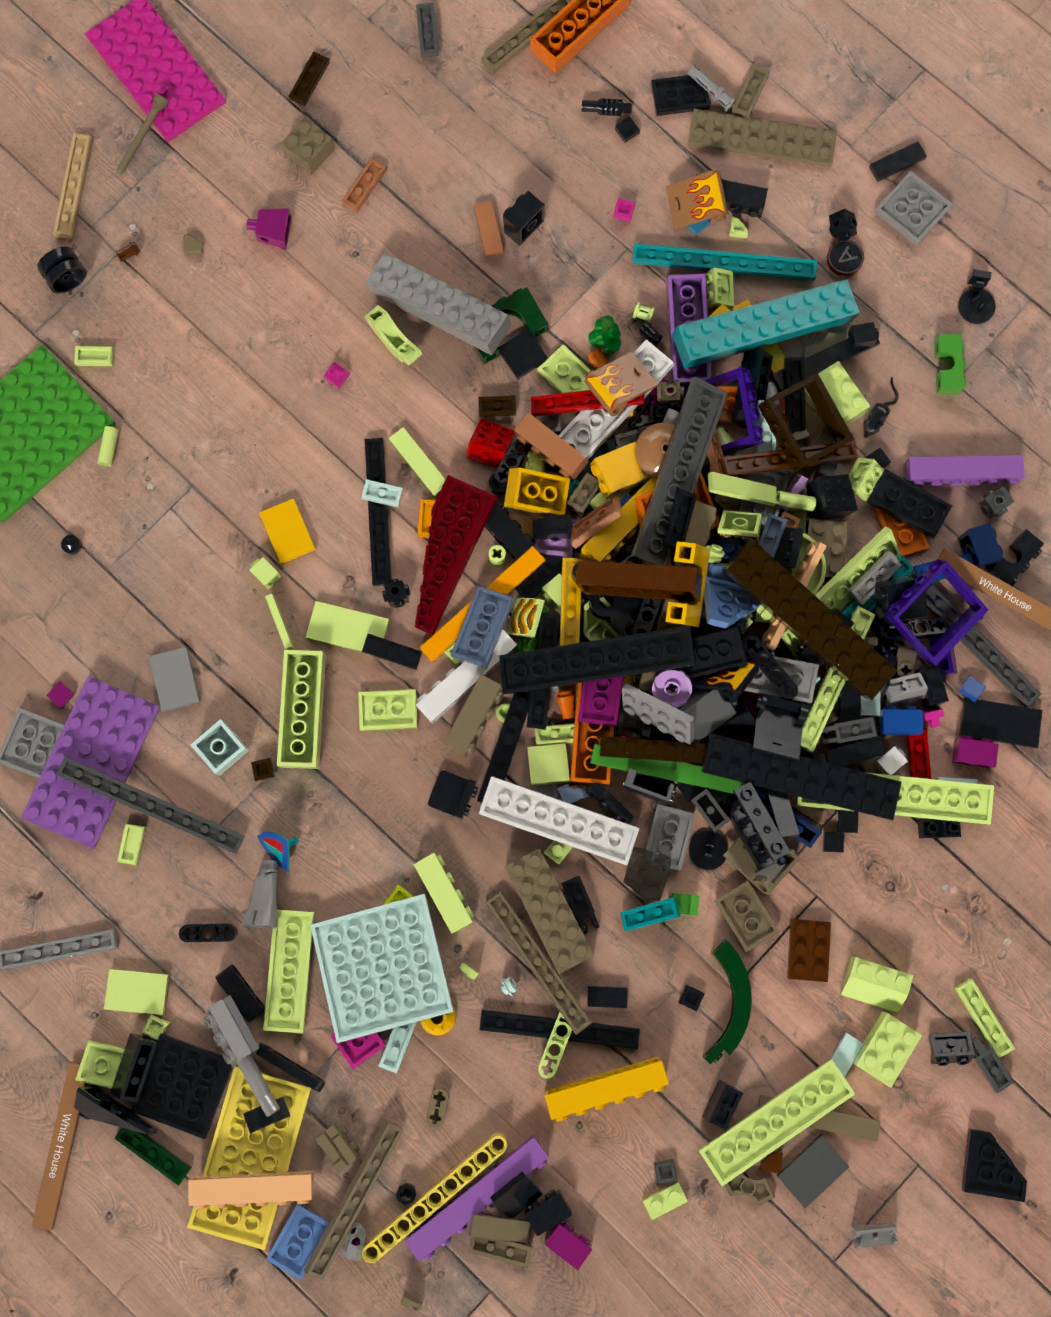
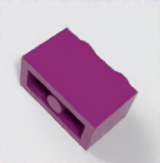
M963 735L961 738L954 740L952 763L989 769L994 768L997 764L999 744L992 743L993 740L982 738L980 741L973 740L972 736Z
M560 1222L554 1226L545 1239V1246L576 1270H579L592 1251L591 1241L585 1235L581 1234L579 1236L573 1231L574 1227L568 1222Z

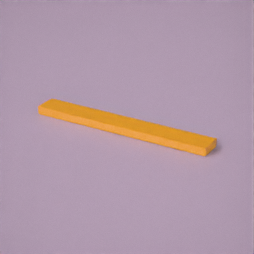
M532 546L486 588L508 595L546 560ZM472 601L420 647V650L432 663L457 640Z

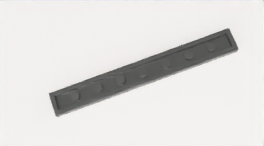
M933 584L926 588V607L936 617L944 619L949 629L962 613ZM975 626L960 640L1024 707H1029L1041 695Z

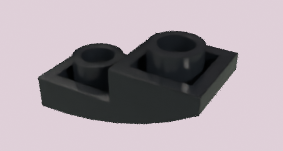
M683 402L649 404V424L662 423L669 408L680 413Z
M928 818L917 819L919 838L961 837V827L958 821Z
M284 1097L276 1099L280 1109L268 1117L261 1106L243 1114L249 1133L290 1117Z

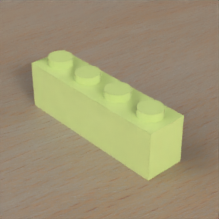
M432 853L415 863L414 866L451 934L472 923L474 914L469 906L465 908L462 902L465 898L460 889L456 890L452 883L455 880L451 873H446L443 866L446 864L442 856Z

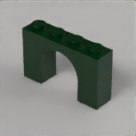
M527 287L517 289L509 297H502L495 304L491 305L508 315L520 319L534 338L548 331V322ZM474 347L483 365L500 357L498 347L493 355Z

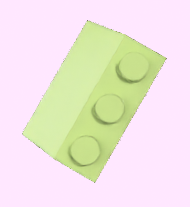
M850 956L840 995L898 1013L909 994L914 975Z

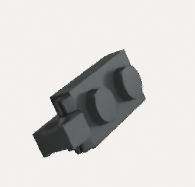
M976 1036L972 1038L973 1049L975 1050L973 1058L994 1092L999 1093L1013 1084V1080L993 1048L989 1047L987 1043L983 1045Z

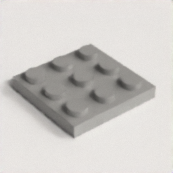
M910 171L875 209L874 213L917 246L951 209L953 204Z
M19 708L0 750V764L40 778L64 725Z

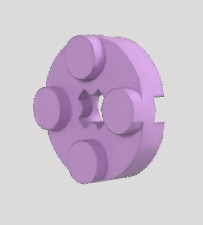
M680 668L660 671L654 677L652 693L655 698L677 708L687 702L692 693V683L689 676ZM671 683L677 685L675 692L667 690L666 687H669Z

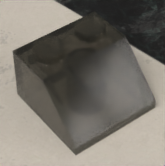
M634 846L623 883L642 897L660 901L671 868L672 857Z

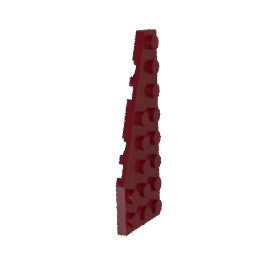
M450 475L447 476L431 510L432 521L428 531L429 541L428 545H426L422 575H424L423 583L420 586L421 596L415 621L416 628L432 636L498 500L497 496Z

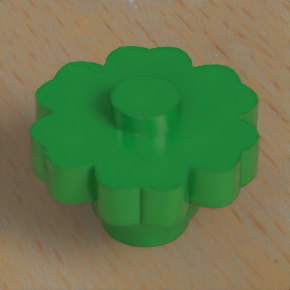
M606 315L597 319L595 329L588 335L590 344L601 347L603 353L606 354L615 353L621 346V333L618 324L614 323L613 317Z

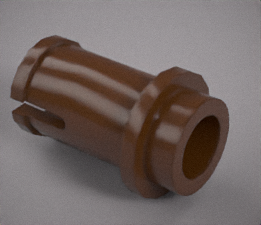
M129 242V245L115 251L121 262L133 255L137 256L141 252L136 242Z

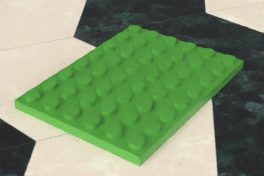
M40 345L0 380V521L2 523L9 519L103 436L105 426L113 427L116 424L43 345Z

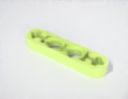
M560 1011L538 1066L540 1076L546 1079L552 1078L555 1075L572 1031L569 1024L559 1021L560 1017L565 1019ZM559 1025H565L568 1029L567 1034L563 1037L558 1036L556 1033V1028ZM552 1044H557L560 1047V1053L556 1056L549 1053V1047ZM546 1055L551 1059H557L556 1063L552 1061L550 1068L553 1071L552 1073L548 1072L547 1075L541 1069L542 1066H546L548 1063V1059H545Z

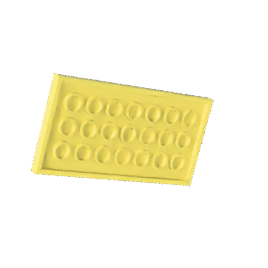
M236 1065L233 1069L202 1176L288 1172L312 1088L261 1072L275 1100L284 1097L290 1117L249 1133L243 1114L259 1107L260 1104L239 1066ZM268 1202L266 1206H256V1203H248V1206L236 1207V1204H228V1207L215 1208V1205H207V1208L195 1209V1206H193L187 1228L265 1250L279 1205L276 1202Z

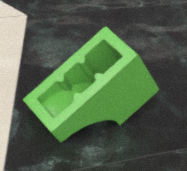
M672 893V897L668 896V899L677 898L680 914L698 916V895Z

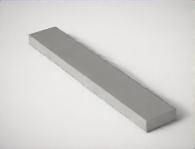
M116 929L1 950L0 971L117 949Z

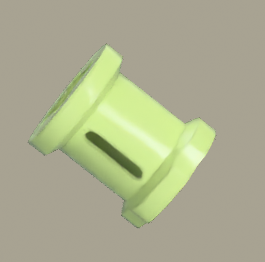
M637 302L632 318L635 319L637 317L646 320L647 323H651L655 308H648Z
M494 545L489 550V560L493 565L500 566L505 562V549L500 545ZM494 553H501V558H494Z

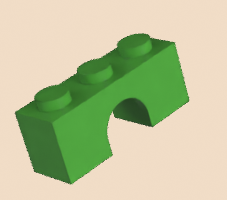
M939 334L934 340L935 359H944L950 365V370H940L936 376L937 394H960L966 387V377L963 375L965 359L962 357L964 341L961 339V334Z

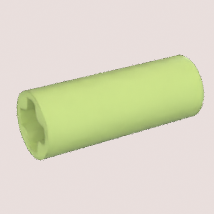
M104 427L97 461L99 465L112 466L119 431L117 428Z
M778 491L776 505L813 511L816 506V498Z

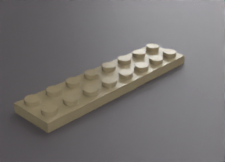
M694 109L688 146L831 167L837 130Z

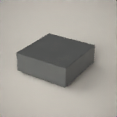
M674 1159L653 1162L657 1184L678 1181Z

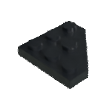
M969 1128L962 1191L1025 1202L1027 1180L1015 1167L992 1133Z

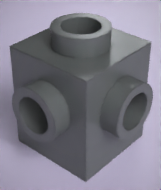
M1003 486L995 492L993 490L983 495L984 500L979 504L983 513L991 519L995 515L999 518L1008 511L1006 508L1015 501Z

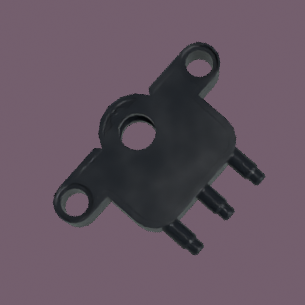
M628 555L627 557L623 558L620 562L616 563L632 561L633 557H631V555ZM578 563L574 565L571 574L574 582H576L575 572L577 571ZM585 594L589 599V610L592 615L597 619L607 620L619 636H627L625 632L627 628L634 629L636 622L633 617L639 613L644 598ZM602 597L609 598L612 606L604 608L600 606L598 600Z

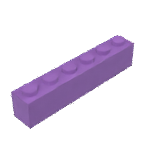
M1023 455L909 457L905 462L906 480L918 487L924 484L941 486L949 483L950 486H959L962 483H969L970 486L980 485L981 483H988V485H998L1000 483L1016 485L1025 477Z

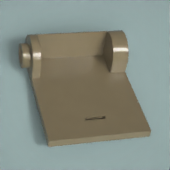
M740 836L722 855L761 892L767 895L775 889L799 860L798 853L793 848L788 847L790 853L783 856L786 858L785 864H780L777 861L759 871Z

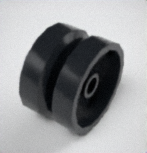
M67 246L52 249L37 264L39 273L46 280L51 291L57 294L75 289L87 276V271L78 260L79 258L73 249Z

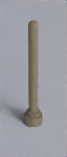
M156 93L154 96L153 108L117 167L119 174H122L159 111L167 107L169 101Z

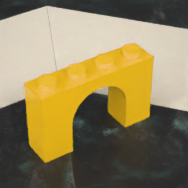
M677 541L674 562L680 563L682 566L684 564L693 565L698 569L703 578L700 602L679 600L677 603L668 602L665 622L699 627L710 555L709 548L696 543Z

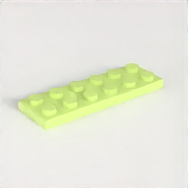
M277 910L278 928H273L264 1031L304 1033L313 937L310 925L314 924L315 912Z

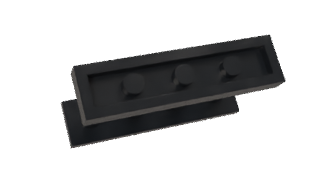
M749 782L733 790L734 795L722 800L720 803L760 871L777 862V859L790 853V850L753 785Z

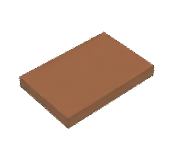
M617 495L611 497L571 527V545L575 549L621 516V503Z

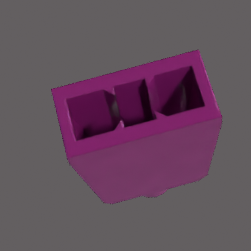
M287 208L261 209L258 212L257 220L247 219L246 226L247 230L255 231L259 242L286 249L292 217Z

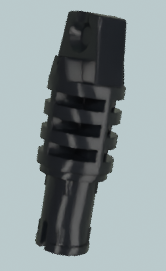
M600 98L598 101L582 100L581 112H598L599 115L622 116V113H631L632 103H623V99Z

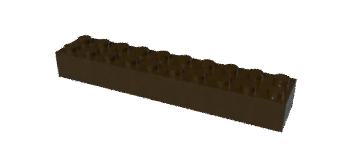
M753 539L747 540L722 568L724 573L865 699L873 700L898 671Z

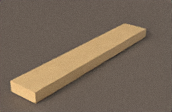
M73 133L53 231L55 237L73 239L93 140L91 135Z

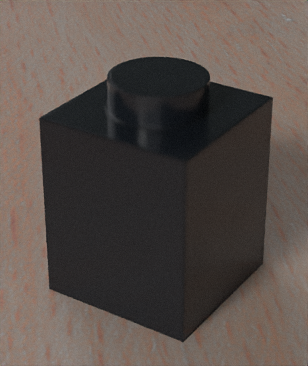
M874 322L851 326L848 331L851 350L873 347L879 339V331L875 328Z

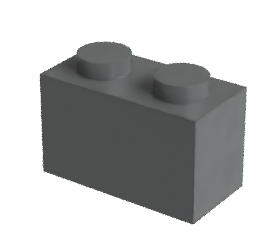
M707 788L690 799L714 832L730 821Z

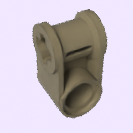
M896 644L897 649L893 650L897 658V663L894 667L898 671L894 674L893 679L914 674L917 652L912 646Z

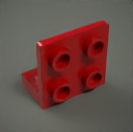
M480 419L469 441L466 458L498 469L515 435V431L508 427Z

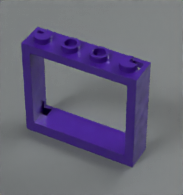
M743 367L704 380L715 387L736 379L739 382L749 436L721 445L724 456L763 443V429L759 422L760 412L755 401L757 395L752 385L753 377H751L750 370ZM685 387V388H684V398H683V399H685V396H686L688 387Z
M937 559L929 565L928 570L924 574L916 578L915 583L909 589L902 593V597L888 608L885 616L926 663L936 666L987 613L988 609L947 561ZM942 573L970 607L927 650L899 619V616Z

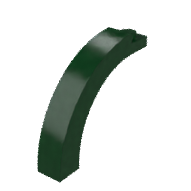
M725 939L711 954L720 963L728 977L732 992V1009L729 1022L723 1034L702 1056L709 1064L712 1062L717 1063L722 1058L723 1051L731 1055L737 1048L747 1029L752 1007L751 985L746 968L734 947Z

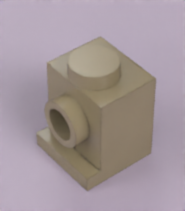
M660 381L658 383V404L680 402V398H684V387H680V381Z

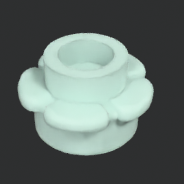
M511 977L502 979L500 987L503 993L514 996V993L518 991L515 981Z

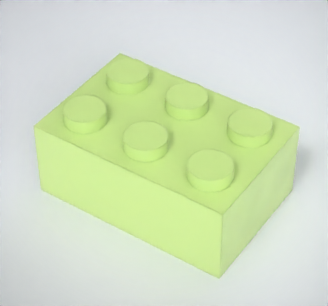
M839 361L818 373L846 425L866 414L871 406Z
M882 1011L864 1040V1045L853 1064L891 1088L922 1035L895 1017Z

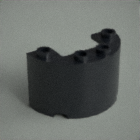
M645 724L640 735V739L680 742L674 736L661 732L651 724ZM630 768L627 771L622 789L668 805V803H673L677 784L674 781L637 774L636 770Z

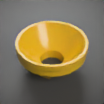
M454 1009V1012L443 1014V1021L440 1024L433 1023L431 1018L421 1020L420 1022L429 1034L444 1035L453 1028L456 1021V1012Z

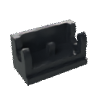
M719 1080L702 1117L708 1122L726 1130L743 1092Z

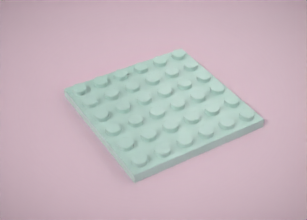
M426 894L310 925L337 1043L454 1012Z

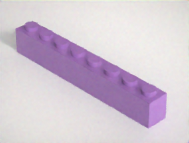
M532 1135L406 1236L404 1242L419 1262L423 1258L428 1260L435 1254L434 1249L439 1245L444 1247L452 1240L450 1237L454 1233L460 1234L468 1227L467 1223L471 1220L472 1214L483 1215L485 1208L488 1206L490 1208L494 1207L495 1204L490 1197L523 1171L530 1177L532 1175L531 1171L536 1167L541 1169L548 1162L546 1159L549 1158L548 1152L536 1136Z

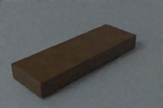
M313 51L288 96L290 100L306 106L330 63L329 58Z

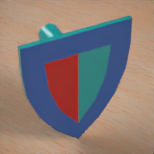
M266 831L258 835L257 837L272 860L277 861L281 868L289 872V848L299 843L298 838L293 837L288 840L284 836L272 831Z

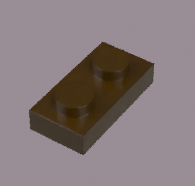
M516 395L478 397L479 417L516 416Z

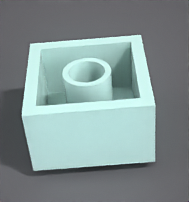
M221 719L191 744L210 769L219 776L250 751L229 725Z

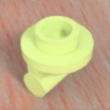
M716 544L706 546V548L710 549L708 563H720L721 557H724L725 554L722 551L723 548Z

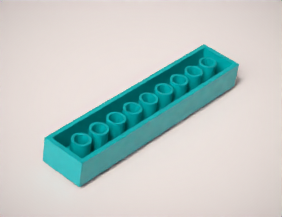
M848 279L682 324L677 326L672 336L683 367L686 369L849 323L860 314Z

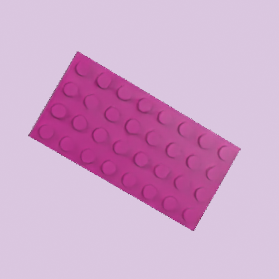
M133 0L85 33L87 39L147 116L154 106L153 98L156 93L169 101L167 107L163 108L162 111L160 110L153 121L154 126L167 143L226 103L222 94L148 0Z

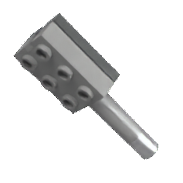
M231 995L209 1006L203 1020L207 1028H211L214 1032L213 1039L216 1045L222 1047L224 1051L222 1055L225 1062L231 1064L232 1068L236 1065L239 1066L262 1110L268 1117L277 1112L280 1107L252 1057L258 1051L259 1046Z

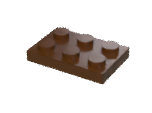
M790 919L787 979L828 982L831 922Z

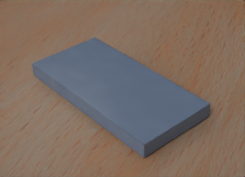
M478 585L451 652V657L487 669L514 603V597Z

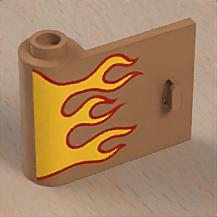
M719 170L707 171L666 186L675 230L708 219L720 222L729 215Z
M633 352L597 370L589 371L584 381L612 417L620 414L625 409L628 401L658 386L656 380Z

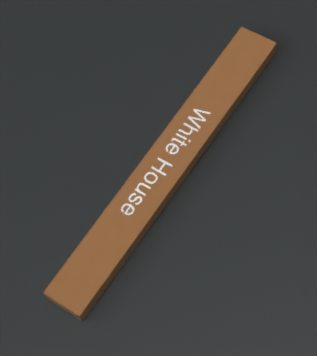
M946 549L941 551L937 559L947 561L966 584L1051 631L1050 607Z
M69 1063L31 1227L50 1231L54 1229L79 1119V1111L74 1108L76 1091L79 1087H86L87 1083L75 1080L80 1066L79 1063Z

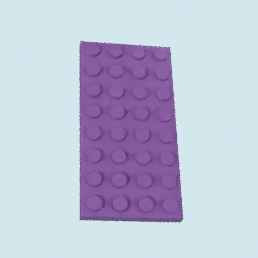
M88 676L21 819L95 849L117 801L56 774L64 757H67L126 783L160 710V706Z

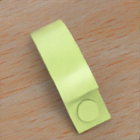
M377 305L364 316L375 334L399 361L405 362L409 366L422 355L421 350L402 334L388 312Z

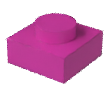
M618 198L613 218L631 222L636 202Z

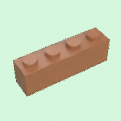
M529 412L514 429L518 435L516 438L524 445L526 443L532 446L530 449L538 456L540 454L546 457L545 461L552 467L554 465L559 467V472L566 478L570 476L575 479L588 464L586 457Z

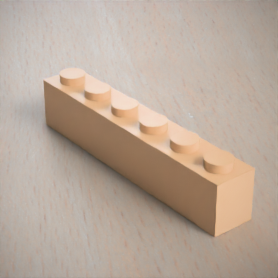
M314 1171L194 1176L188 1180L189 1206H195V1209L207 1208V1205H215V1208L228 1207V1204H236V1207L248 1206V1203H256V1206H266L268 1202H276L277 1205H287L289 1201H297V1204H307L315 1196Z

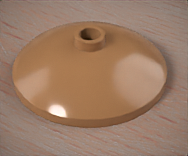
M657 423L651 425L641 433L635 446L636 461L641 470L654 479L658 478L666 455L663 446H669L675 428L674 424Z

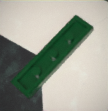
M121 1128L114 1138L178 1186L192 1168L147 1134Z

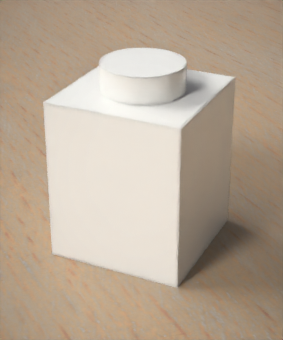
M894 746L873 763L882 774L892 775L908 760L905 758L906 754L903 750Z

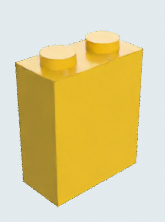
M636 442L596 457L591 462V471L594 476H597L599 488L603 494L605 493L607 498L646 482L650 478L641 470L636 461Z

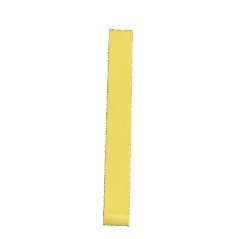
M502 1133L493 1134L371 1238L363 1249V1259L368 1263L378 1261L502 1155L507 1148L506 1136ZM501 1139L504 1142V1146L502 1148H495L493 1141ZM478 1153H486L488 1160L485 1162L479 1161L477 1158ZM470 1166L473 1172L470 1175H465L462 1172V1167ZM453 1179L456 1181L457 1186L449 1188L446 1185V1181ZM432 1193L440 1194L441 1200L438 1202L431 1200L430 1195ZM422 1206L425 1209V1214H416L415 1207ZM407 1220L409 1227L406 1229L401 1228L399 1221ZM389 1233L393 1236L394 1240L386 1242L383 1235ZM375 1247L378 1254L375 1256L370 1255L367 1248Z

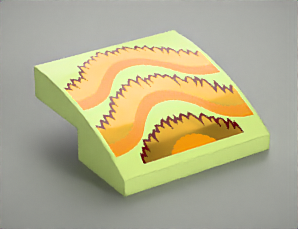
M517 598L507 634L512 637H535L545 600Z

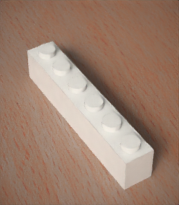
M502 630L487 669L461 660V665L457 669L452 668L446 673L447 677L442 682L440 680L431 687L432 691L429 694L424 693L417 699V708L433 724L474 688L481 674L487 676L500 664L499 655L512 654L517 649V644Z

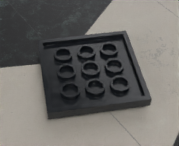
M160 1033L138 1102H133L130 1111L206 1139L233 1068L231 1064L225 1062L220 1054Z

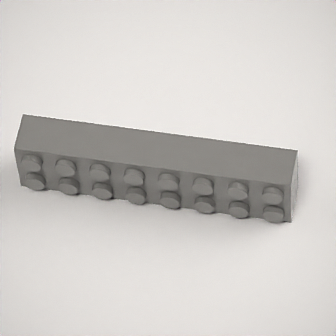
M387 253L383 254L365 281L366 286L373 295L490 355H493L511 327L508 314Z

